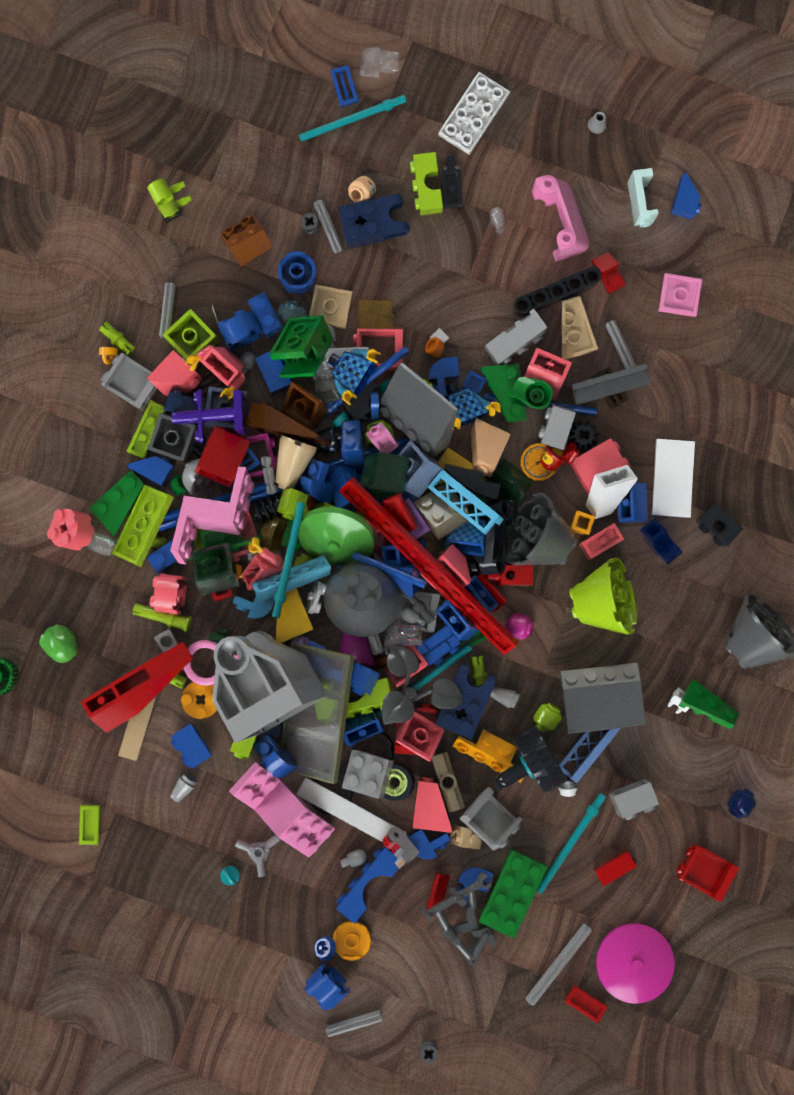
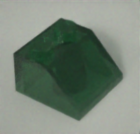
M383 452L367 454L360 485L374 499L389 497L398 493L403 494L410 459Z

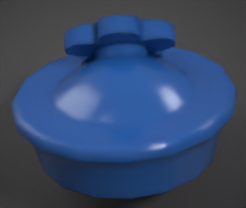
M322 937L315 943L314 951L320 960L329 961L335 955L336 944L331 937Z

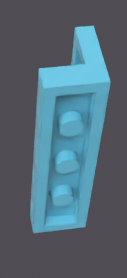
M443 469L428 486L431 491L485 535L495 523L500 525L504 520ZM441 479L446 482L445 491H437L435 489V486ZM458 492L461 502L452 503L450 493ZM473 504L475 513L466 514L464 505ZM487 515L491 520L483 528L479 525V516Z
M323 555L292 567L286 592L331 575V566ZM282 572L252 583L259 603L273 598L275 593L278 592Z

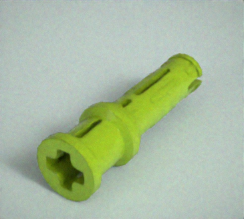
M135 603L132 612L133 615L162 622L169 628H179L186 633L189 631L192 622V616L185 617L177 614L156 612L154 608Z

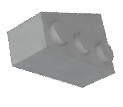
M535 309L529 312L530 315L521 321L518 320L514 326L502 332L485 345V351L496 365L509 364L513 360L511 357L516 354L520 356L528 350L527 346L531 343L536 345L543 339L542 336L547 326Z

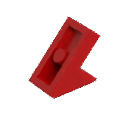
M609 252L591 260L593 266L600 270V280L608 294L626 285L617 268L619 263Z

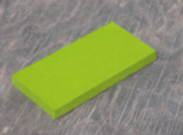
M144 484L112 554L142 567L174 497Z

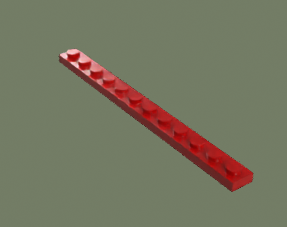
M353 477L339 490L504 655L517 646L519 641Z

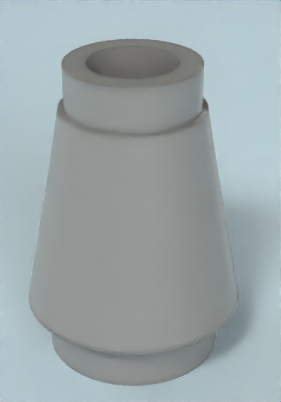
M597 112L589 119L588 128L591 132L599 134L606 129V116L603 112Z
M494 686L490 697L509 709L510 707L515 709L520 694L514 690Z
M184 773L183 776L180 775L170 797L179 803L196 787V779L188 773Z

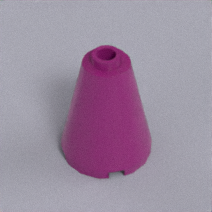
M343 632L339 652L355 655L353 666L359 663L369 669H374L375 660L368 637H356ZM337 660L338 670L344 671L345 662Z

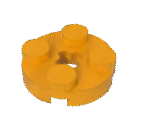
M192 682L184 689L181 703L184 711L189 716L203 719L216 713L217 708L212 701L214 685L204 686ZM197 695H205L204 705L202 703L197 704Z

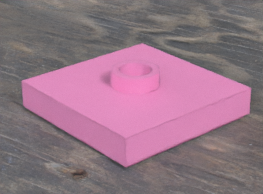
M664 273L658 311L696 317L702 279Z

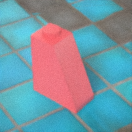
M422 777V780H418L412 827L451 833L452 828L438 783L434 782V778Z

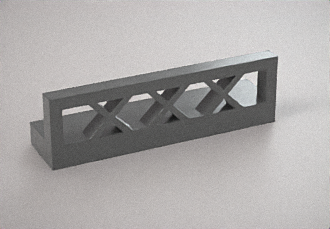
M647 363L572 384L571 390L575 404L580 405L650 385Z

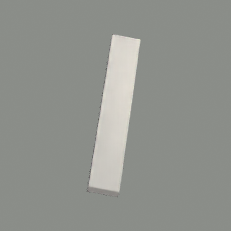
M305 777L296 793L299 797L383 842L385 834L391 828L396 827Z

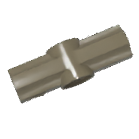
M447 751L433 755L432 761L448 811L453 812L465 808ZM445 777L453 778V784L450 787L443 785L442 781Z

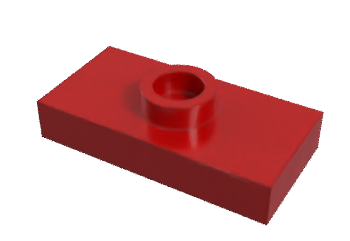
M401 493L382 501L385 509L408 532L418 527Z
M575 984L564 1000L566 1004L597 1024L608 1008L606 1004Z

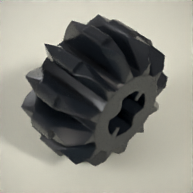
M579 420V426L574 422L572 424L573 429H570L569 432L571 436L567 438L569 441L573 440L579 451L582 447L583 451L587 452L588 447L593 449V443L599 442L595 437L599 436L600 433L593 432L597 426L593 425L590 428L589 420L585 425L583 420ZM584 433L587 434V436H586L585 438H583V439H580V438H579V436H580L581 434H584Z

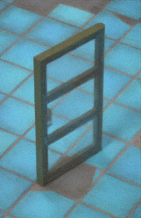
M296 642L293 643L292 649L306 655L328 696L282 723L279 747L281 750H289L299 765L291 773L335 784L338 783L355 655Z

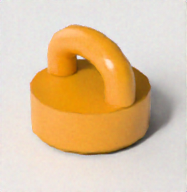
M100 347L99 355H102V360L105 364L110 365L115 356L118 355V349L115 347Z

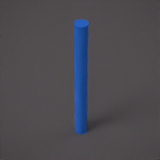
M355 551L352 558L421 588H424L427 581L359 552Z

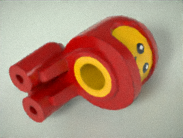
M570 442L569 445L564 447V450L547 445L546 452L540 458V463L547 471H556L564 461L567 465L572 464L580 451L574 442Z

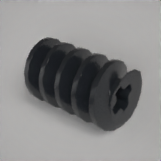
M274 495V501L267 497L266 503L260 499L259 506L254 501L252 502V509L257 524L258 520L265 524L266 517L271 522L273 515L280 519V513L277 512L280 499L277 495Z

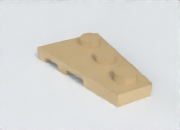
M577 296L562 301L561 358L570 360L597 351L598 347L581 297Z

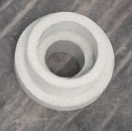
M566 781L558 787L560 795L571 797L576 795L578 786L572 781Z

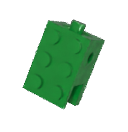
M324 316L289 318L269 354L272 360L284 359L286 362L279 375L280 378L315 376L334 340Z

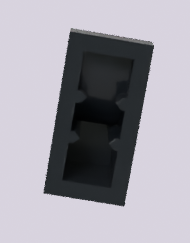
M374 381L363 387L359 396L355 393L357 398L352 397L350 399L351 405L346 402L342 403L353 420H360L361 424L370 419L371 409L369 408L371 392L378 390Z

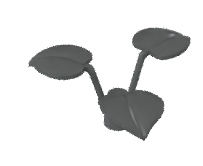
M394 645L391 647L387 657V667L396 676L401 677L406 674V680L401 693L394 690L385 696L382 704L384 724L408 721L414 714L412 703L428 694H432L431 702L436 707L442 709L455 708L463 702V696L456 684L444 678L434 682L433 690L417 695L413 688L408 687L409 673H415L419 668L416 655L403 646Z

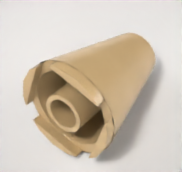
M281 435L275 479L279 488L286 490L295 487L315 455L317 447Z

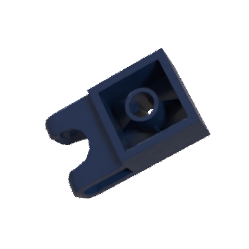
M395 194L338 207L347 249L383 242L387 239L409 234L411 230L407 222H395L389 216L393 210L403 206V196ZM364 222V226L360 227L358 223Z
M463 662L454 679V683L463 696V702L455 708L442 709L436 724L472 739L497 681V676L490 674L482 685H472L468 680L470 666L468 663ZM461 708H464V713H467V715H463L462 717L458 716L459 713H457V710L460 711Z

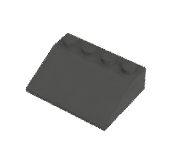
M400 363L381 398L379 412L432 457H435L450 445L458 408L404 363Z
M638 663L560 671L559 682L568 734L646 725Z

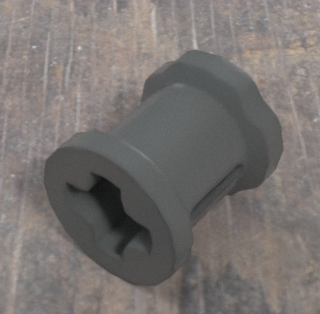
M307 213L302 217L303 231L309 235L315 234L319 229L317 216L313 213ZM313 221V224H314L313 226H312V225L307 226V222H308V223H311V222Z
M432 1041L423 1042L420 1046L421 1059L425 1063H433L438 1056L437 1046ZM432 1049V1054H425V1050L430 1051Z

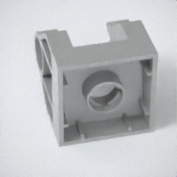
M256 631L248 634L246 637L229 636L218 642L214 649L216 669L212 701L235 743L267 732L328 696L306 655L275 641L266 632ZM234 651H237L238 659L233 656Z

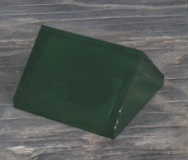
M503 459L487 482L500 484L497 500H507L518 505L534 480L528 478L521 470Z

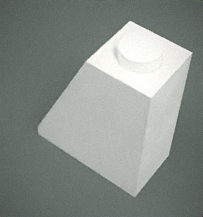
M628 465L594 475L586 507L595 516V519L612 514L638 478Z

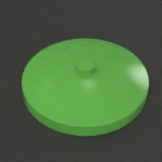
M321 507L309 511L302 518L298 539L305 551L314 558L324 555L330 565L336 566L355 561L352 558L355 551L368 557L373 552L375 534L372 527L365 519L352 511L338 507Z

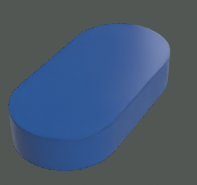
M371 392V421H378L379 395L377 392Z

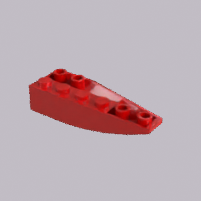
M181 642L80 702L89 718L108 733L138 715L193 659V656L185 642Z

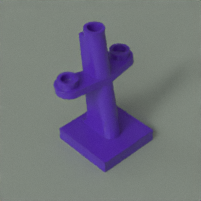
M200 389L198 392H194V402L197 403L198 410L172 412V424L198 423L199 430L195 431L196 442H200V444L205 443L204 423L234 421L235 431L239 435H248V431L243 427V420H247V412L242 407V401H246V396L241 390L233 391L234 407L203 410L204 397L203 390Z

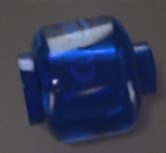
M748 789L735 790L727 801L728 811L736 818H747L757 804L753 798L754 794Z

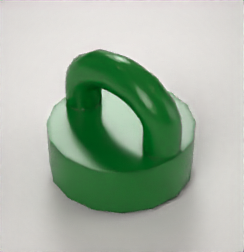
M178 474L171 479V488L176 495H181L187 491L182 482V474Z

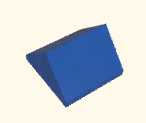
M410 561L398 565H389L422 579L421 572ZM388 574L409 598L421 589L417 585Z

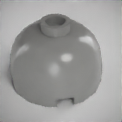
M200 458L187 462L182 473V482L187 491L193 496L206 493L210 490L207 487L212 482L214 484L217 483L194 472Z

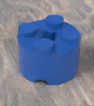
M299 251L290 252L278 265V276L286 291L293 294H304L313 289L317 280V271L314 261L307 254ZM297 270H300L299 276H295Z
M244 309L235 312L233 318L225 319L218 323L219 332L230 351H236V347L239 345L244 348L260 338L259 334L263 335V331L254 314L250 311L245 312Z
M323 963L306 979L307 986L304 988L308 995L314 996L319 1001L318 1004L324 1011L334 1009L350 993V987L346 989L344 985L347 982L345 978L333 966L326 967L327 963Z

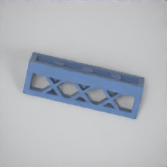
M621 728L609 729L603 734L602 730H600V738L596 742H590V732H584L560 762L559 766L563 773L575 783H578ZM581 745H587V755L577 757V748ZM575 760L576 768L570 774L563 766L567 761Z

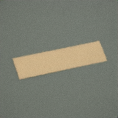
M156 697L138 715L129 719L118 756L137 761Z

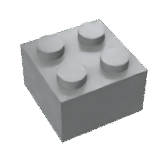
M553 403L551 407H547L544 416L547 421L545 426L541 425L538 434L539 438H541V443L564 450L576 412Z
M352 750L342 788L377 799L384 798L394 760L361 750Z
M645 779L609 793L617 815L622 819L626 818V820L637 817L636 813L644 811V813L653 811L656 809L655 806L659 805L651 782Z

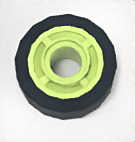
M393 764L384 795L385 799L400 801L412 793L415 779L408 767L402 764ZM394 777H397L400 781V785L397 788L392 785Z

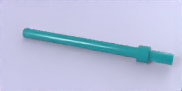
M402 95L391 100H383L381 104L299 134V138L302 142L384 110L386 112L390 111L393 107L405 103L406 98Z
M302 502L297 503L278 592L275 593L273 600L275 605L272 617L280 618L282 605L287 597L285 592L305 508V503Z
M466 644L409 687L417 691L469 653L472 648L469 644ZM379 708L375 713L380 718L382 717V710Z
M599 793L593 804L588 806L586 809L587 813L543 877L537 889L540 894L544 892L592 818L596 817L599 813L598 809L606 799V796Z

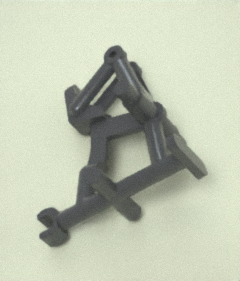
M484 872L477 876V881L459 892L455 887H451L449 893L452 896L430 909L420 908L430 923L433 922L432 916L436 914L444 938L449 939L472 966L478 963V957L487 941L492 947L496 946L489 928L484 924L478 926L474 914V909L477 907L475 891L481 887L488 889L492 886L489 881L482 883L487 878ZM468 895L469 904L466 905L464 897ZM456 902L461 907L466 905L467 922L454 926L450 925L443 910ZM471 931L475 939L468 949L458 935Z

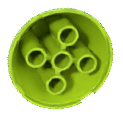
M619 558L609 559L574 586V588H571L569 592L574 603V607H572L574 618H578L581 623L629 635L635 632V629H632L633 624H637L636 602L631 581H627L624 572H627Z

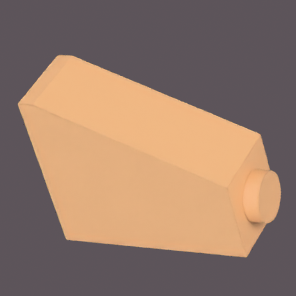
M476 418L470 431L473 470L483 472V475L491 478L511 434Z

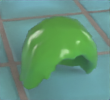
M56 624L53 627L47 628L40 637V646L54 661L59 663L69 662L78 653V642L73 632L66 626Z

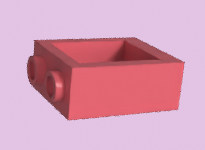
M357 328V334H353V346L362 347V337L395 338V354L403 348V329ZM402 359L387 370H397L399 364L402 363ZM372 363L376 365L374 370L383 363Z

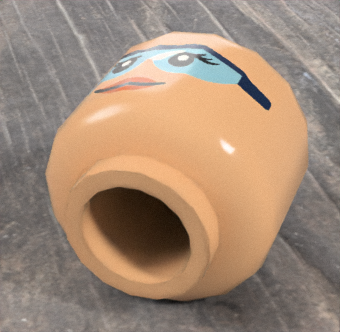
M360 176L349 185L348 193L355 203L363 202L373 198L376 193V186L371 178Z

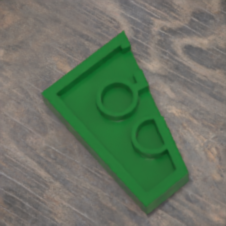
M519 364L481 367L490 390L493 391L497 402L501 406L500 410L506 422L525 421L527 419L525 403L516 398L512 393L514 382L521 377Z
M131 470L89 508L114 537H116L130 509L139 497L144 483Z
M694 679L688 684L678 705L682 708L687 706L693 709V713L697 715L702 713L709 716L711 721L728 729L735 726L740 715L734 708L727 705Z

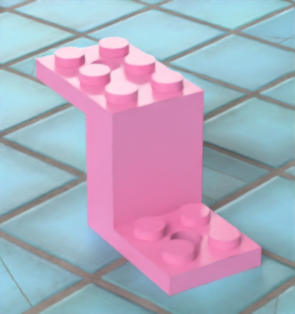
M238 466L230 503L184 496L170 550L178 563L186 564L187 559H190L192 554L191 543L196 538V529L240 535L241 529H244L246 523L244 518L245 511H248L250 506L249 494L253 493L254 482H252L251 475H249L246 467Z
M257 762L229 790L234 797L254 809L278 838L307 857L315 853L318 847L335 830L329 822L311 811L286 782L270 774Z

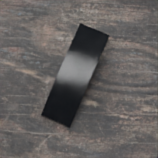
M445 464L444 470L467 490L492 501L497 500L500 484L483 481V472Z

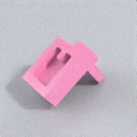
M382 423L373 426L366 433L383 457L399 446Z

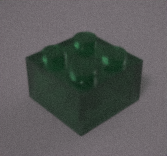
M229 542L191 551L194 580L201 596L239 586L235 556Z

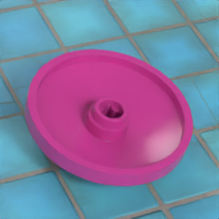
M628 923L611 930L599 945L596 955V969L599 979L610 994L624 1002L644 1003L655 999L665 991L674 974V955L668 941L661 933L648 925Z

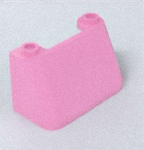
M551 175L536 178L532 189L534 201L538 199L543 200L546 207L556 204L564 228L558 233L556 238L558 248L553 251L555 262L586 252L590 244L570 184Z

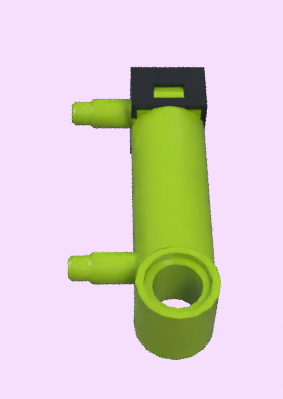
M158 179L147 187L166 224L182 216L183 214L179 208L192 200L189 195L177 201L174 199L173 194L185 187L183 181L168 187L165 179Z

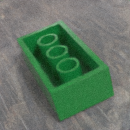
M510 847L477 917L478 921L514 939L548 868L546 864Z

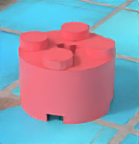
M58 509L54 513L47 536L56 546L76 551L82 550V547H87L90 544L94 535V526H91L90 521L92 519L86 513L71 509Z
M163 573L159 577L155 576L153 579V588L155 590L154 595L150 598V607H154L156 612L180 615L182 611H179V608L184 607L187 595V586L183 585L186 577Z

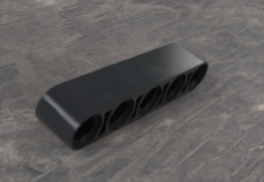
M590 267L516 299L513 312L518 317H525L530 315L529 312L532 309H535L537 312L590 290L599 283L601 272L595 267ZM593 274L596 277V281L588 280L587 275ZM575 281L578 283L579 288L573 289L569 283ZM559 289L562 295L555 296L552 290ZM536 296H541V297H543V298H544V302H543V303H537V302L535 301V297H536ZM524 303L527 309L521 311L517 308V305Z

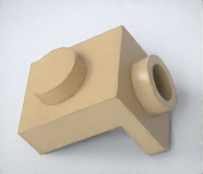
M454 825L451 833V844L463 848L480 849L481 838L469 827Z

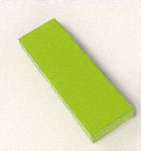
M150 400L127 449L128 453L142 459L146 458L149 452L147 448L159 414L166 415V412H163L164 405Z

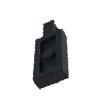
M447 155V166L442 167L443 209L462 208L460 166H455V155Z

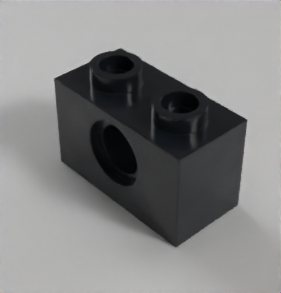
M715 503L711 504L696 521L699 524L698 528L703 533H709L714 537L712 540L720 547L722 545L724 547L729 546L744 529ZM715 522H720L722 524V530L720 532L715 530Z

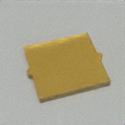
M359 300V314H357L359 329H392V319L394 318L392 314V301Z

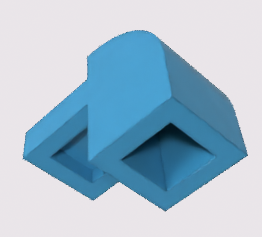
M235 596L233 603L237 604V609L247 612V609H249L248 617L253 619L267 616L275 605L274 597L260 603L257 597H255L254 602Z

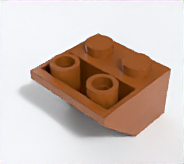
M252 214L243 217L240 222L227 227L220 233L240 266L245 265L273 247L264 229Z

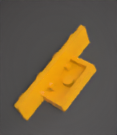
M484 729L476 744L458 736L452 745L459 752L468 754L477 762L484 763L497 772H503L514 765L511 763L517 747Z

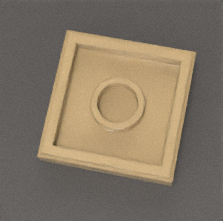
M315 284L309 316L323 315L327 325L346 329L353 291Z

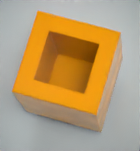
M575 511L570 524L571 530L588 536L595 516Z

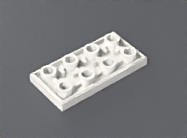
M478 72L444 123L438 136L470 155L509 96L510 91Z
M656 439L651 515L691 517L695 441Z

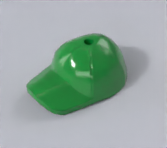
M520 377L514 382L512 387V393L516 398L535 409L547 408L553 397V389L542 380Z

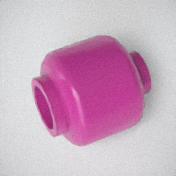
M515 612L510 618H506L504 628L514 638L524 640L532 635L534 621L531 620L529 615Z

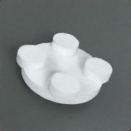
M315 581L307 597V613H319L321 608L319 598L320 595H324L326 584L320 581Z

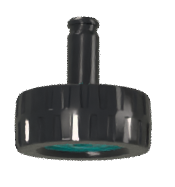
M536 725L520 732L513 738L521 754L519 755L521 761L492 778L497 789L501 791L502 788L508 787L529 775L531 779L535 778L544 793L556 789L567 781L566 776Z

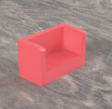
M613 523L579 545L587 559L590 560L623 541L624 538L616 524Z

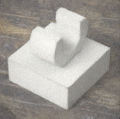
M679 687L673 692L668 704L669 708L673 704L678 706L685 693ZM678 706L675 713L679 714L682 710L686 712L689 707L682 708Z

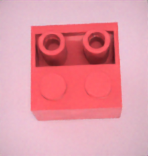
M536 348L524 377L542 380L549 384L553 389L552 400L555 401L572 362Z

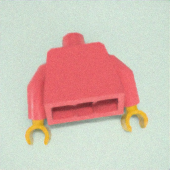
M209 345L198 352L196 356L190 355L185 363V366L192 364L190 371H194L200 361L229 387L225 388L219 398L222 395L228 397L225 403H228L233 398V391H237L245 382L246 377L242 370L245 364L226 347Z
M256 537L252 538V543L249 542L248 549L251 553L258 552L259 554H255L243 573L242 566L239 564H234L231 569V577L233 579L242 578L248 590H254L252 583L282 572L284 565L281 555L274 554L265 547H260V540Z

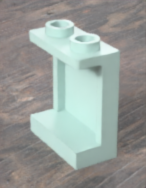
M652 168L634 170L627 182L634 226L648 227L659 214L658 209L647 210L643 188L648 186L653 177Z

